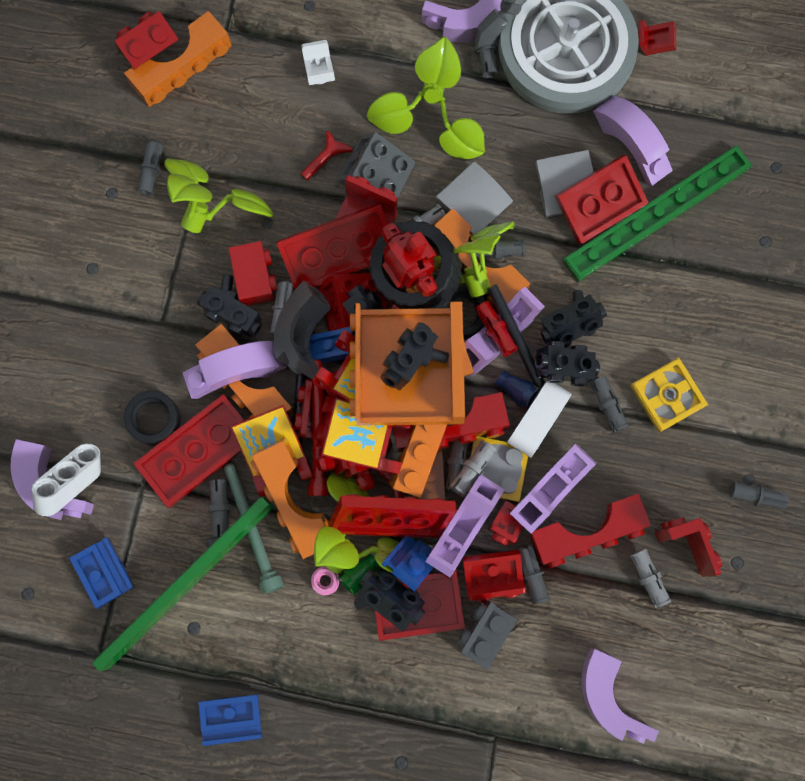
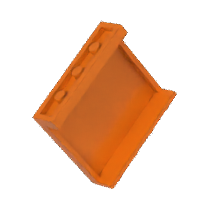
M450 302V308L361 310L360 303H356V314H350V330L355 331V342H350V359H355V370H350V388H355V399H350V417H355L357 426L464 424L465 393L462 302ZM417 323H424L430 327L433 333L439 336L433 348L448 352V362L443 364L431 360L426 367L420 365L410 382L400 391L387 386L380 377L385 369L382 363L392 350L397 352L400 346L397 341L406 328L412 330Z

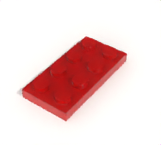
M380 203L276 241L295 290L303 281L316 287L332 275L351 274L369 267L364 259L371 254L377 239L382 236L381 231L383 227L388 225Z
M223 394L133 464L165 506L171 508L241 453L231 425L244 421V419Z
M358 494L341 495L328 526L336 528L342 534L440 538L456 513L455 501H446L442 498L426 500L415 497L389 498L385 495L375 497H363Z

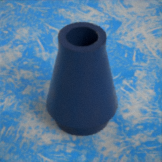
M503 371L496 381V385L518 406L522 405L527 408L538 393L534 383L511 375L506 371Z

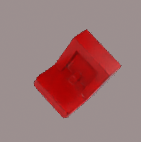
M645 20L639 21L638 47H641L645 56L676 50V24L674 21L647 26Z
M506 500L488 531L493 533L491 538L504 546L508 543L511 545L515 544L518 539L517 537L524 527L510 514L516 506Z

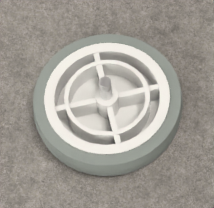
M517 0L515 2L520 4L522 9L518 15L507 14L505 16L508 24L499 35L498 51L501 68L507 81L522 98L541 109L569 114L597 108L621 90L633 71L639 42L636 22L623 0Z

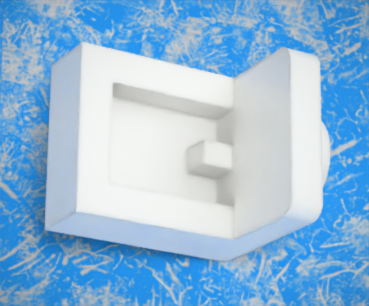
M327 40L302 44V53L309 85L335 81Z

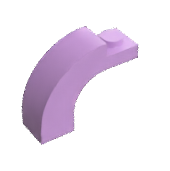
M480 0L474 6L463 10L451 9L425 1L422 8V23L432 29H442L443 36H446L450 42L474 41L478 25L494 9L501 10L500 4L502 0Z
M613 96L593 110L602 132L618 138L630 150L646 184L653 186L673 171L665 154L669 151V148L663 136L649 117L636 105L624 98Z
M526 287L522 288L507 304L521 334L545 307ZM486 327L465 342L466 351L474 371L470 375L471 377L501 353L492 337H488L485 333Z
M260 341L232 347L198 361L199 364L183 372V376L191 399H198L222 386L239 380L267 378L287 368V365L276 359L273 341Z
M16 439L11 456L12 480L19 496L34 510L32 485L47 472L52 449L44 445ZM72 499L57 513L47 517L61 520L64 511V515L81 518L82 513L92 514L94 504Z
M575 443L510 514L532 534L597 462Z
M483 475L479 476L425 562L451 577L505 489Z
M590 648L582 668L581 688L585 704L594 720L604 730L622 741L626 731L629 730L627 736L644 744L646 739L655 742L659 731L628 717L619 709L615 702L613 684L622 661Z

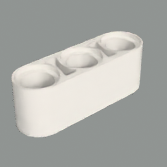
M546 382L507 443L531 458L572 393L556 383Z
M93 444L78 446L32 485L34 511L41 516L54 515L98 478L101 472L99 448Z

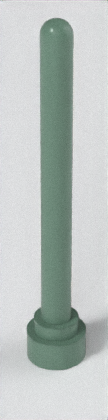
M228 463L225 465L224 471L239 513L242 516L250 507L236 468L233 464ZM255 526L247 535L262 574L259 586L264 595L283 588L284 584L281 575L277 576L276 571L272 570L257 526Z

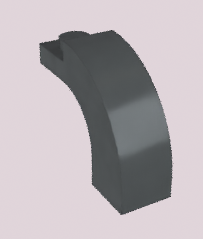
M303 281L291 294L278 317L273 337V348L277 360L288 365L296 374L301 375L303 373L313 379L319 369L310 354V337L317 323L332 307L324 294L306 281Z

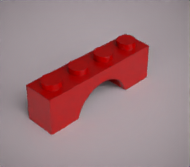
M502 392L474 398L472 409L465 418L464 424L446 426L438 449L446 448L449 446L448 442L459 440L460 444H466L476 441V437L487 434V438L504 435V431L508 430L510 424ZM411 425L410 429L407 430L392 427L397 453L403 452L414 425Z
M638 493L607 505L605 521L601 528L592 535H575L567 531L559 522L528 534L540 566L548 564L550 569L564 564V557L574 554L575 558L578 559L592 554L591 547L601 544L602 549H606L619 544L617 540L619 537L627 535L630 540L645 534L643 529L650 527L651 524Z

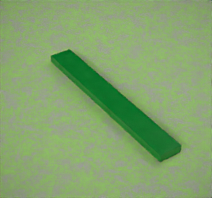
M735 145L650 201L647 205L633 212L563 259V263L576 281L580 282L748 171L752 164L739 147Z
M260 497L93 661V665L97 670H109L274 508V505L268 499Z

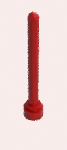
M314 360L318 369L323 367V363L320 360ZM313 383V478H310V484H307L308 496L330 495L327 488V478H324V472L319 471L316 465V460L321 455L322 449L315 447L317 440L314 439L317 425L319 423L322 424L324 419L322 412L323 389Z

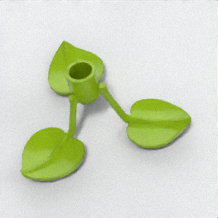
M443 36L436 43L423 50L417 57L415 72L419 79L424 82L423 90L418 92L415 100L410 105H407V99L402 93H386L371 104L367 112V118L371 123L387 133L400 134L411 126L413 115L409 110L414 109L421 99L424 98L430 104L439 102L444 125L448 129L442 132L439 137L441 147L446 153L455 158H476L485 152V138L481 126L470 118L457 119L453 122L452 126L448 120L445 98L443 97L444 89L451 88L457 84L461 76V64L454 46L446 36Z
M171 158L165 160L164 165L171 173L167 179V189L171 202L190 201L181 221V226L184 229L193 233H200L205 221H211L213 216L228 201H232L235 206L243 210L274 218L273 212L262 198L252 192L241 189H233L231 194L226 195L209 212L206 203L211 202L212 194L207 188L198 184V181L208 182L209 177L206 171L199 165L187 160Z
M514 221L483 228L471 236L472 242L464 243L453 249L454 253H470L473 265L464 269L465 274H462L460 283H466L471 297H478L488 293L487 288L490 287V283L486 275L484 254H492L494 245L501 238L500 234L508 229H513L515 226ZM475 253H479L480 264L477 262ZM435 256L433 258L434 270L441 267V257Z
M332 472L327 479L328 491L337 502L341 495L358 494L363 497H369L367 492L362 493L358 489L355 478L346 479L345 474L337 476L335 472ZM323 527L316 535L314 544L315 566H326L331 572L340 574L344 569L354 568L358 564L359 559L370 553H376V562L385 570L393 572L391 567L388 565L384 567L381 564L399 544L394 539L382 537L377 541V547L372 546L358 554L354 544L345 539L346 534H342L336 528Z

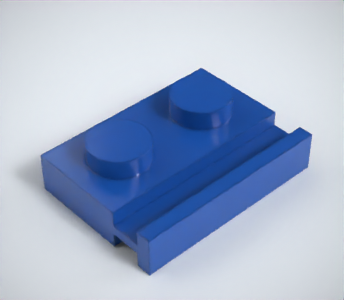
M405 536L381 565L391 567L393 569L392 574L415 592L433 569V566L425 562L433 549L420 540L416 542L411 537Z
M108 537L69 558L95 609H99L125 592L135 588Z
M258 694L199 702L202 746L262 738Z

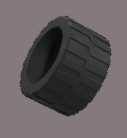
M415 220L397 223L396 226L401 230L402 234L408 231L413 234L421 232L428 243L439 252L441 268L435 279L437 290L434 294L425 297L420 292L408 293L397 288L382 266L385 262L383 252L387 245L382 236L377 239L376 245L371 252V261H369L370 275L376 285L375 287L386 299L401 309H436L442 307L444 303L452 298V295L459 287L458 284L462 276V264L458 256L459 254L453 252L455 247L436 226H432L428 222H418Z

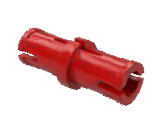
M485 301L475 308V312L487 329L485 333L488 337H492L502 357L514 353L518 346L515 345L506 330V323L504 320H500L491 302Z

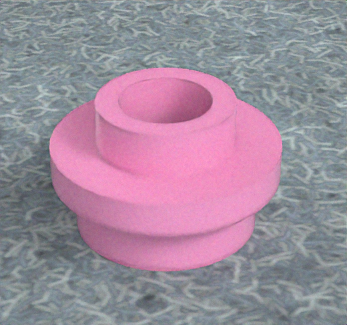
M323 566L314 571L311 577V584L317 593L330 595L338 589L340 577L339 574L333 573L326 566ZM324 575H328L331 578V583L328 586H323L320 582L321 577Z

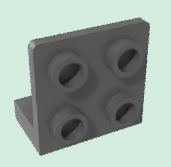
M372 132L360 136L337 181L346 187L345 179L347 175L354 178L355 176H360L368 180L370 185L376 188L385 187L391 190L398 198L415 165V160L377 132Z
M492 601L478 605L471 617L475 620L470 630L465 628L456 642L460 645L458 652L487 670L517 621L516 618L496 607V604Z

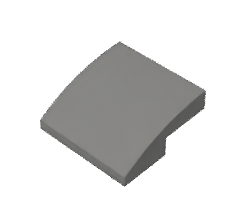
M589 150L536 160L535 167L541 187L540 196L545 217L562 215L563 213L554 196L593 173Z
M475 161L435 196L447 212L453 208L472 226L471 236L490 224L513 202L504 189Z

